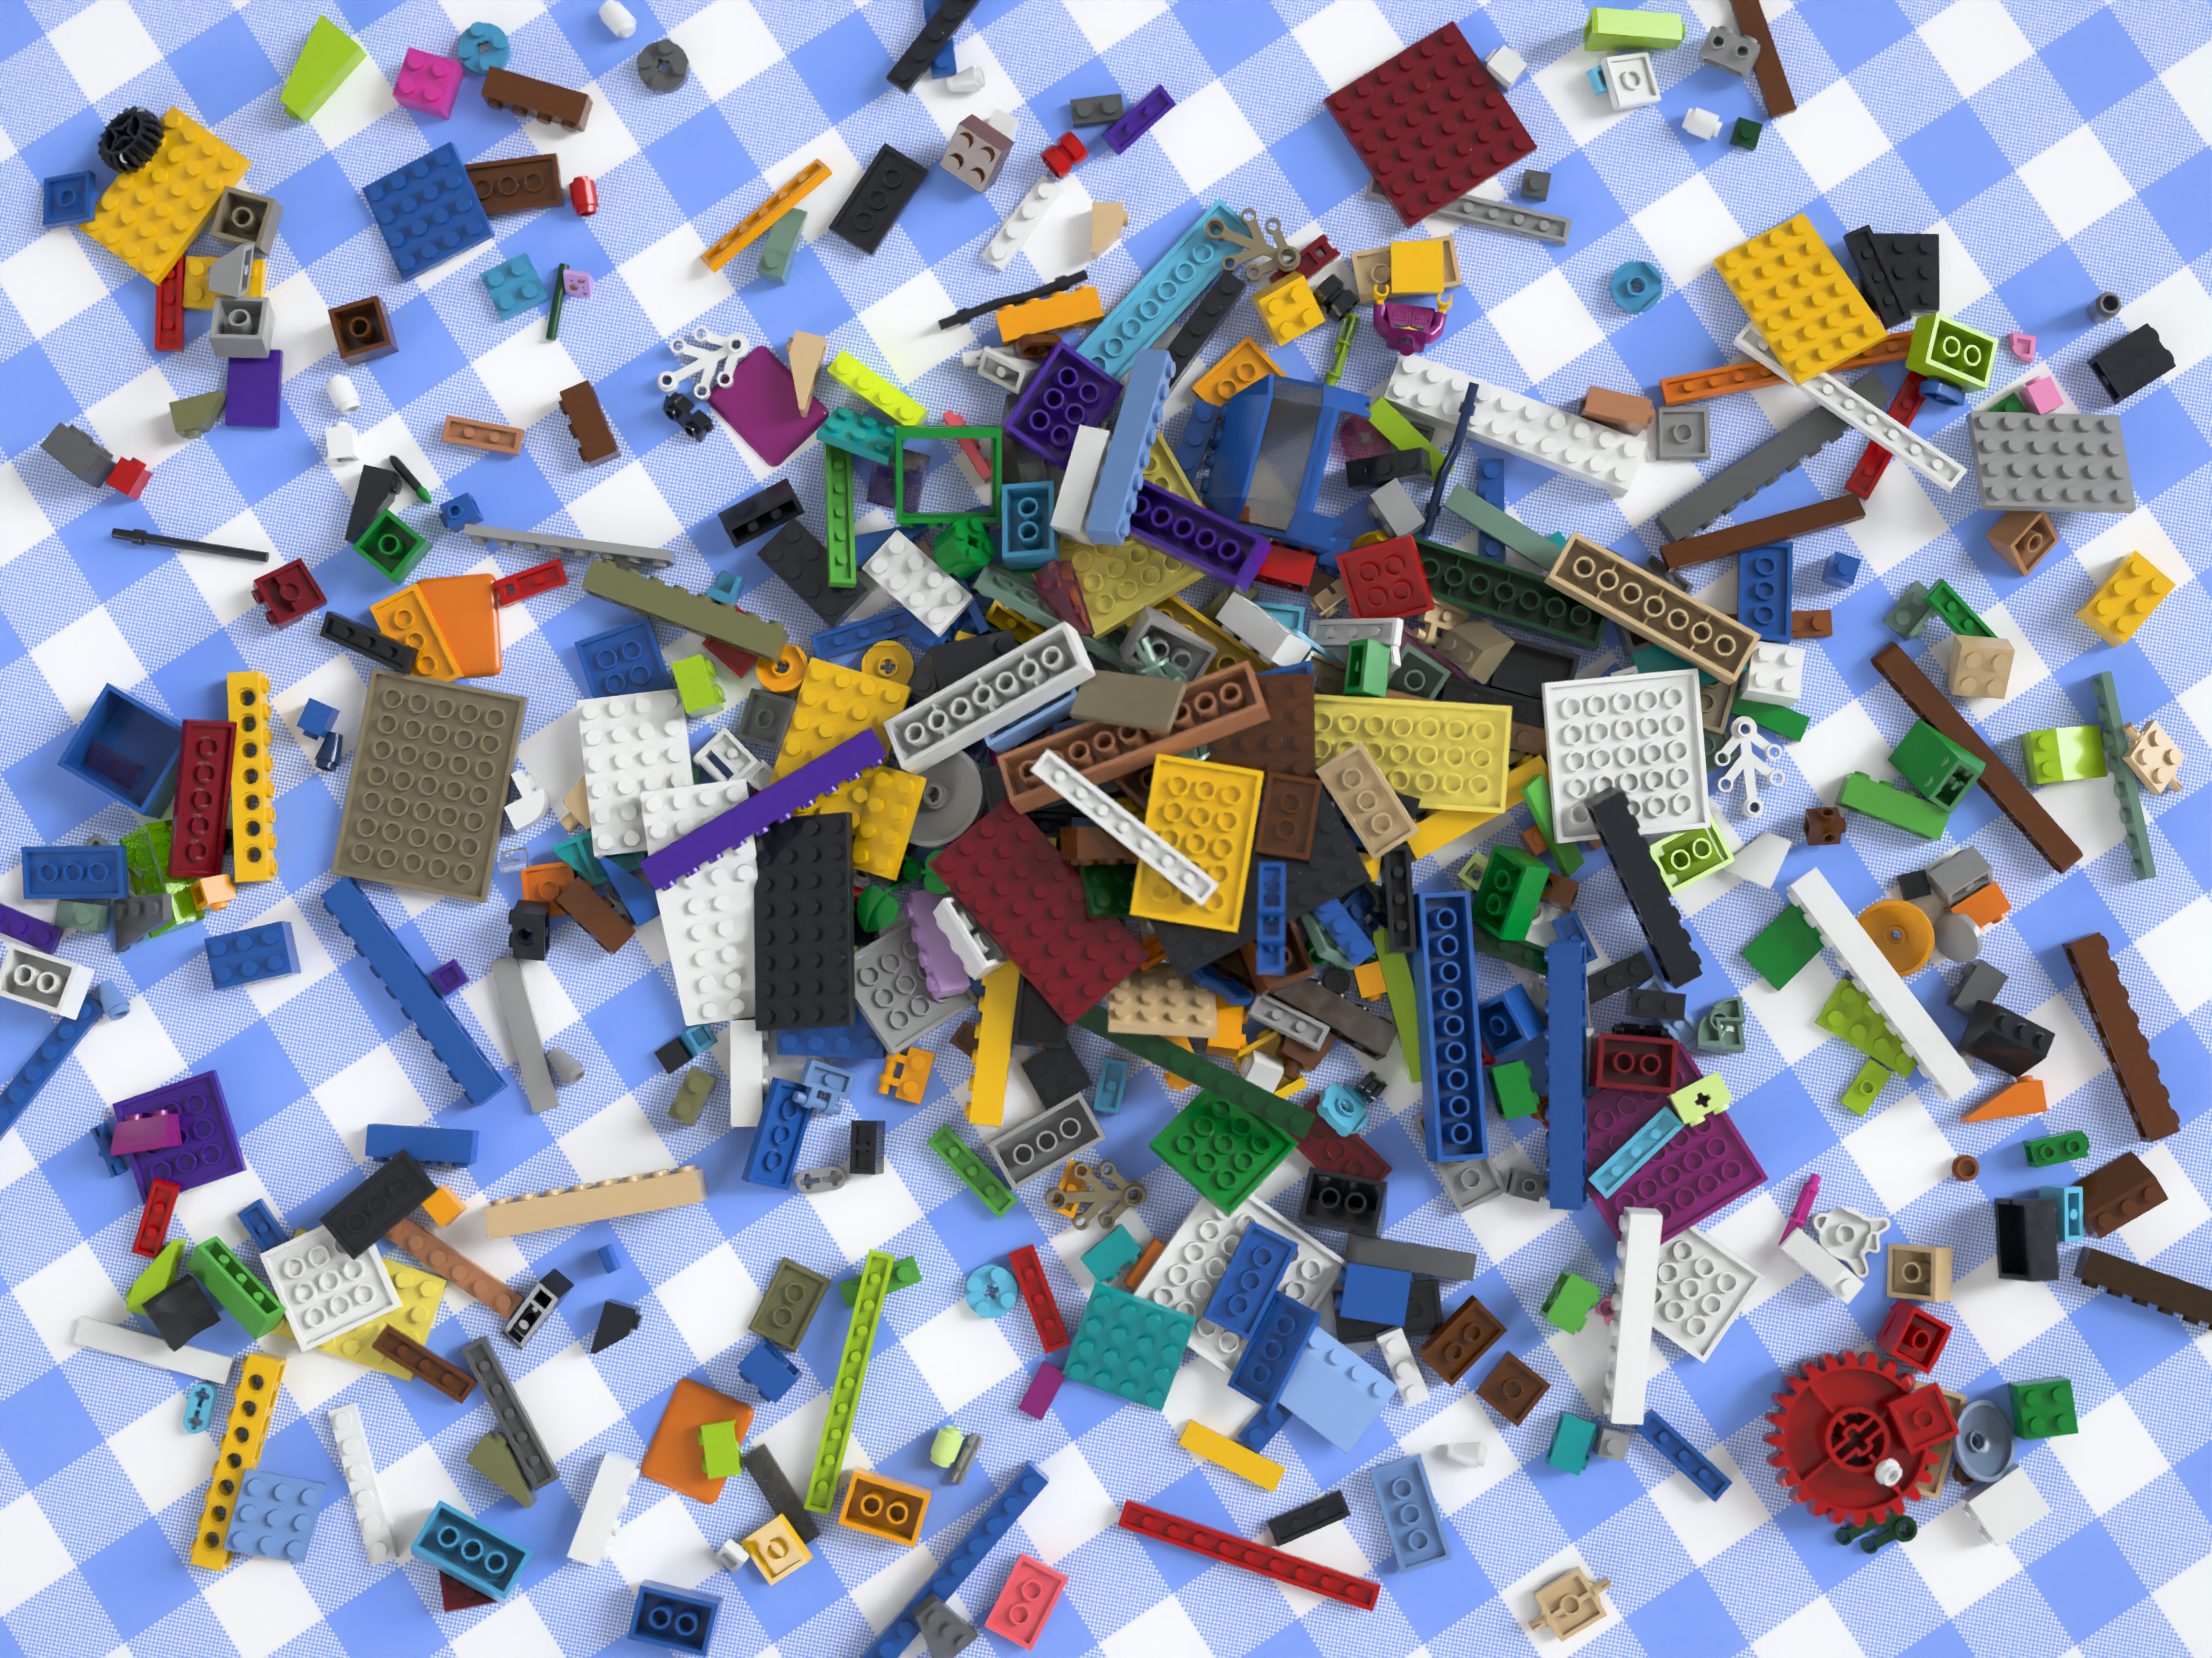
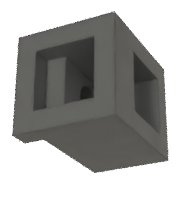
M1511 1168L1506 1187L1507 1192L1505 1193L1539 1202L1540 1197L1545 1198L1548 1182H1544L1545 1176ZM1527 1181H1531L1534 1185L1531 1191L1525 1190L1524 1185Z

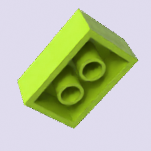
M1939 313L1923 316L1916 319L1905 368L1929 378L1941 379L1945 385L1961 387V391L1967 394L1988 389L1999 339Z

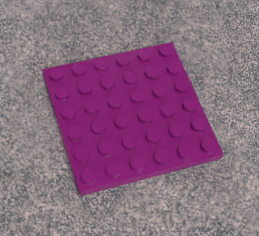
M1682 1042L1678 1044L1676 1091L1704 1078ZM1605 1088L1587 1099V1179L1664 1106L1678 1118L1667 1097L1670 1094ZM1698 1093V1099L1695 1103L1705 1107L1704 1102L1708 1099L1706 1095L1700 1096ZM1713 1110L1704 1114L1705 1120L1692 1127L1689 1123L1684 1124L1668 1142L1607 1199L1587 1180V1193L1617 1241H1621L1622 1231L1619 1229L1620 1215H1624V1207L1657 1209L1663 1215L1660 1245L1769 1180L1725 1110L1716 1115ZM1547 1123L1545 1125L1549 1131V1123Z

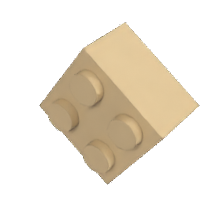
M1955 635L1945 679V685L1951 695L2005 699L2015 649L2009 640L2004 638Z

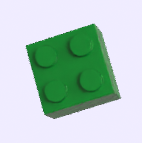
M385 508L352 549L391 581L400 586L433 545L394 513Z
M1512 1060L1485 1068L1499 1119L1510 1120L1538 1112L1536 1106L1540 1105L1536 1090H1532L1529 1080L1532 1079L1529 1064H1524L1523 1060Z
M2052 1376L2007 1382L2015 1436L2024 1440L2079 1433L2071 1379L2063 1376Z

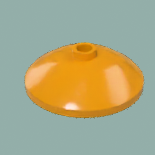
M1897 899L1882 900L1867 907L1857 919L1900 977L1914 974L1930 959L1935 945L1934 930L1928 917L1915 905ZM1893 931H1899L1901 938L1894 937Z

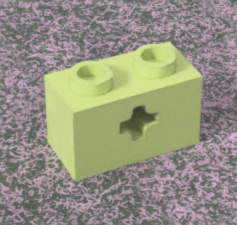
M1718 1071L1676 1091L1675 1094L1667 1096L1679 1120L1683 1124L1689 1123L1691 1127L1704 1121L1703 1115L1712 1110L1716 1115L1728 1109L1727 1103L1733 1100ZM1698 1093L1700 1096L1706 1095L1708 1100L1704 1102L1705 1107L1696 1105L1695 1101L1698 1099Z

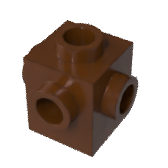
M1838 807L1806 809L1803 831L1808 846L1840 844L1842 833L1846 832L1845 818H1841Z

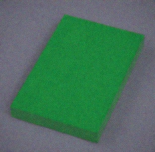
M1792 902L1740 953L1776 991H1780L1824 947L1819 938L1821 936L1820 932L1816 927L1812 928L1808 925L1803 917L1805 912L1799 905L1796 907Z

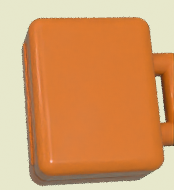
M489 573L424 578L416 582L464 676L461 679L496 676L502 670L497 591H494L492 585L496 578Z
M689 1378L679 1380L642 1462V1475L708 1505L715 1503L727 1477L708 1479V1473L703 1472L702 1457L705 1456L704 1446L699 1445L698 1430H701L703 1423L735 1418L736 1441H739L741 1447L754 1417L753 1408Z

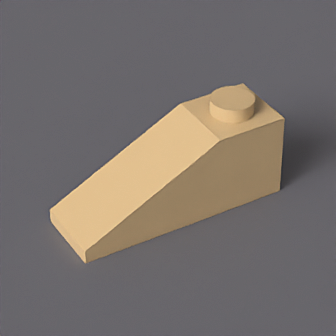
M795 330L794 337H789L786 352L789 353L801 417L807 418L828 344L826 337Z

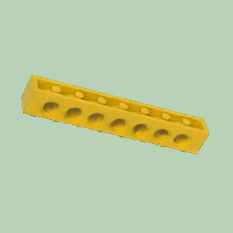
M260 671L227 673L229 721L237 722L231 777L235 882H274V875L278 873V865L274 859L273 849H276L277 839L272 828V823H275L276 814L271 804V797L274 796L275 789L273 782L270 780V771L273 770V758L269 755V745L272 744V732L268 729L271 707L267 703L270 681L266 674ZM253 693L255 700L251 705L247 706L246 697ZM254 719L256 726L249 732L247 730V723L249 720ZM256 745L257 752L255 756L250 758L248 756V749L250 746ZM256 770L258 779L255 783L251 784L249 782V775ZM257 796L259 805L256 809L252 810L250 801ZM258 823L260 831L256 836H253L251 827L253 824ZM259 849L261 851V858L259 861L254 862L252 853L254 850Z
M255 1351L249 1353V1356H246L241 1366V1371L244 1372L242 1381L238 1382L234 1391L236 1402L234 1408L230 1409L226 1422L229 1424L227 1434H224L220 1441L219 1449L222 1450L220 1459L215 1462L212 1469V1476L215 1477L212 1486L207 1489L204 1501L207 1502L205 1512H202L198 1519L197 1528L200 1530L197 1539H194L190 1548V1554L192 1555L190 1564L220 1572L230 1567L234 1551L224 1550L223 1545L245 1468L257 1470L287 1358ZM256 1375L261 1376L263 1379L262 1388L257 1387L254 1383ZM248 1401H252L256 1406L254 1414L247 1410ZM241 1427L246 1428L249 1433L247 1440L242 1439L239 1431ZM234 1453L241 1457L240 1466L235 1465L232 1461ZM226 1479L234 1484L233 1492H229L225 1488ZM218 1506L226 1509V1518L219 1516ZM211 1532L219 1536L218 1544H214L211 1541Z

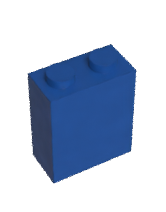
M1346 1261L1345 1267H1340L1338 1282L1343 1284L1341 1294H1336L1334 1309L1339 1310L1338 1315L1340 1317L1404 1327L1412 1273L1410 1271Z

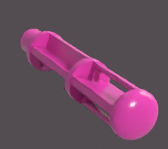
M1811 1173L1808 1182L1803 1185L1778 1246L1784 1242L1796 1227L1802 1230L1816 1195L1819 1192L1818 1185L1822 1177Z

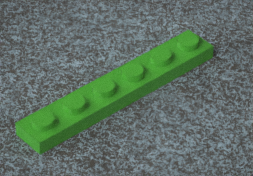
M824 443L828 586L855 588L856 560L852 454L844 449Z

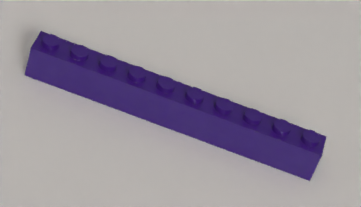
M869 727L657 851L639 864L655 891L660 888L666 891L678 884L675 880L685 874L688 878L701 870L699 865L707 860L709 864H712L724 857L722 854L724 850L731 847L734 851L747 843L745 838L753 833L756 837L770 830L768 826L770 823L777 820L780 824L793 816L791 811L799 806L804 810L816 803L814 799L816 796L823 793L826 797L839 789L837 784L845 779L850 783L862 776L860 771L867 766L872 770L885 762L883 757L887 753L872 728Z

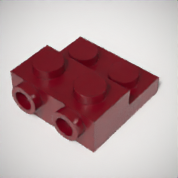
M301 558L253 580L254 590L251 591L255 602L258 605L263 603L267 610L265 617L271 627L276 625L279 631L303 620L305 615L327 605L328 602Z

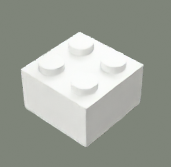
M1758 641L1746 663L1749 670L1742 673L1739 699L1785 707L1794 705L1800 699L1805 649Z

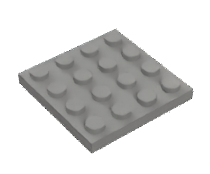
M910 920L854 954L855 1004L891 1057L978 1001L970 988L962 994L934 1000L932 992H929L927 989L925 969L919 963L917 943L913 942L911 937L912 927Z

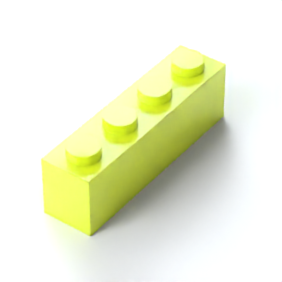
M843 349L827 369L830 378L896 425H923L929 417L927 409Z

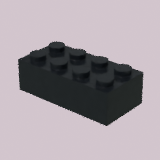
M794 517L757 553L758 557L831 629L839 627L870 595L868 589L857 578L855 588L828 586L827 549Z

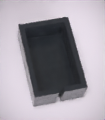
M1507 636L1515 641V643L1491 675L1487 687L1543 701L1541 683L1575 680L1581 655Z
M1020 972L1013 1045L1037 1048V1042L1042 1043V1048L1066 1050L1068 1026Z
M2022 1196L1994 1198L1998 1278L2027 1282L2059 1280L2055 1199Z

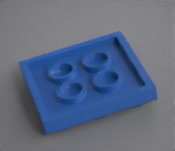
M649 617L574 642L593 698L674 689Z

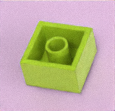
M698 654L671 663L686 714L693 719H697L724 710L722 703L726 702L722 688L715 682L714 678L718 677V673L710 659H706L702 654Z

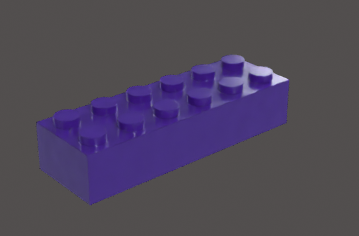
M1143 479L1142 489L1138 490L1136 496V510L1134 513H1131L1129 520L1130 531L1128 537L1246 594L1272 549L1266 538Z

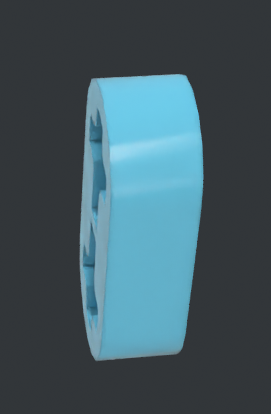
M210 1382L198 1384L190 1392L183 1419L184 1428L189 1433L197 1434L205 1431L210 1426L218 1397L217 1388ZM206 1389V1394L210 1396L201 1405L202 1396L198 1395V1392ZM200 1410L199 1420L203 1421V1424L195 1427V1422L191 1420L198 1415Z

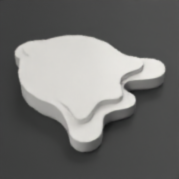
M1849 1207L1834 1208L1825 1213L1818 1212L1811 1219V1224L1817 1232L1821 1247L1834 1258L1845 1261L1853 1274L1858 1278H1865L1869 1274L1865 1254L1867 1252L1876 1254L1880 1251L1879 1236L1891 1226L1890 1219L1885 1216L1867 1217L1860 1211Z

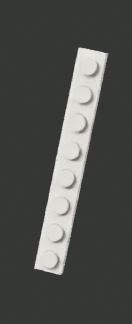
M1049 749L1045 751L1031 769L1035 775L1201 906L1218 887L1219 884Z

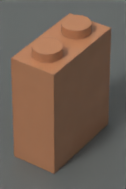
M1590 385L1582 397L1578 416L1621 433L1638 436L1642 430H1646L1648 424H1651L1654 409L1651 408V399Z

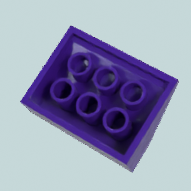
M1060 340L1052 346L1001 423L1002 434L1019 446L1066 472L1079 425L1097 428L1124 386Z

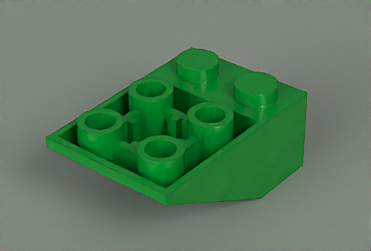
M1920 719L1916 721L1888 758V761L1929 800L1950 814L1981 776L1986 765L1985 762Z

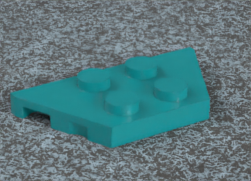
M591 831L551 846L552 851L583 878L588 879L595 887L608 882L606 875L594 857ZM645 852L605 857L631 873L641 869L639 863L644 860Z

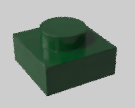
M1738 117L1729 144L1754 152L1763 124Z

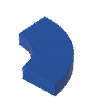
M1208 964L1189 974L1197 986L1216 992L1230 1005H1249L1253 1000V996L1241 983L1232 976L1228 979L1217 973L1216 967Z

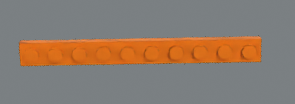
M1914 330L1889 334L1886 340L1831 368L1826 373L1830 375L1907 360ZM1756 360L1660 379L1659 386L1664 405L1667 407L1789 382Z

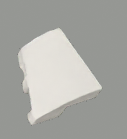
M1763 832L1734 856L1735 862L1721 868V870L1770 890L1792 841L1772 833Z

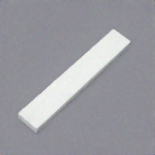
M87 1316L80 1317L73 1343L224 1385L229 1382L235 1362L234 1357L187 1344L174 1352L168 1347L162 1337Z

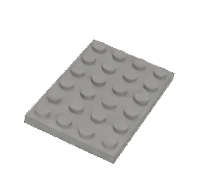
M1970 411L1966 416L1982 510L2132 513L2137 509L2119 415L2056 413L2039 415L2038 413Z

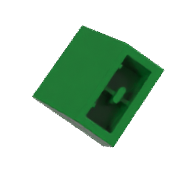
M1371 639L1349 641L1344 696L1386 697L1391 646Z

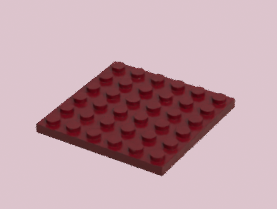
M1451 21L1325 98L1323 102L1407 230L1529 156L1538 148L1454 21Z

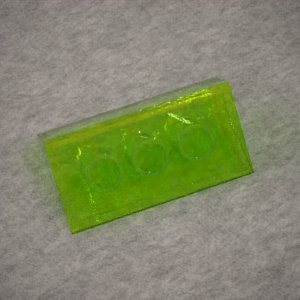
M172 820L144 824L119 839L121 845H126L128 870L131 873L136 895L146 896L172 893L173 920L157 931L149 932L150 939L192 926L204 919L203 910L196 911L189 886L195 883L192 877L167 876ZM136 866L143 872L142 879L135 874L133 867ZM143 887L148 891L145 895L141 893Z

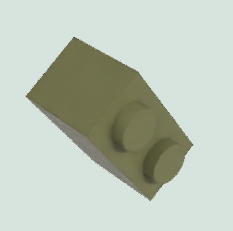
M696 1066L690 1067L667 1115L689 1126L696 1125L719 1078Z

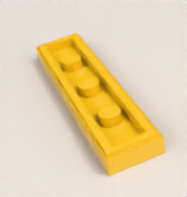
M1192 1419L1189 1420L1178 1442L1179 1445L1273 1493L1286 1469L1284 1466L1257 1454L1255 1451Z

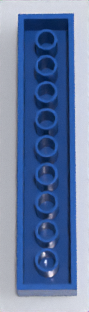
M1470 891L1413 894L1417 951L1413 952L1427 1161L1449 1162L1489 1159Z

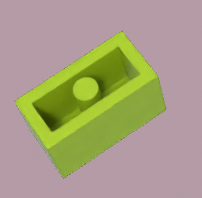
M735 1418L703 1423L701 1430H698L699 1445L704 1446L705 1456L702 1457V1469L704 1473H708V1479L740 1475L744 1471L739 1441H736Z

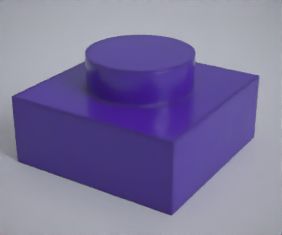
M457 959L451 960L432 973L445 995H450L470 982Z

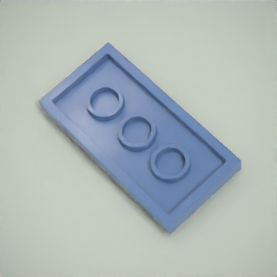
M1420 1453L1370 1468L1371 1479L1401 1574L1453 1559Z

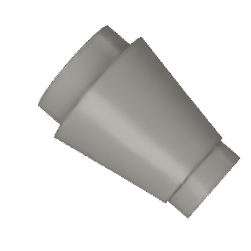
M560 1047L554 1048L547 1055L563 1083L572 1086L584 1076L583 1064Z

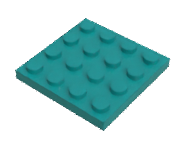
M1095 1281L1062 1374L1072 1380L1162 1412L1194 1328L1196 1317Z

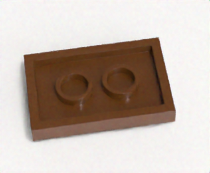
M1268 772L1255 853L1309 861L1322 780Z
M1472 1294L1416 1352L1452 1387L1507 1329Z

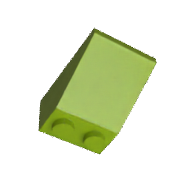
M2100 725L2037 730L2020 735L2027 786L2107 777Z
M1710 814L1711 827L1675 831L1649 844L1651 851L1648 854L1651 861L1654 860L1659 866L1661 874L1658 876L1661 883L1666 884L1671 895L1735 862L1712 814Z

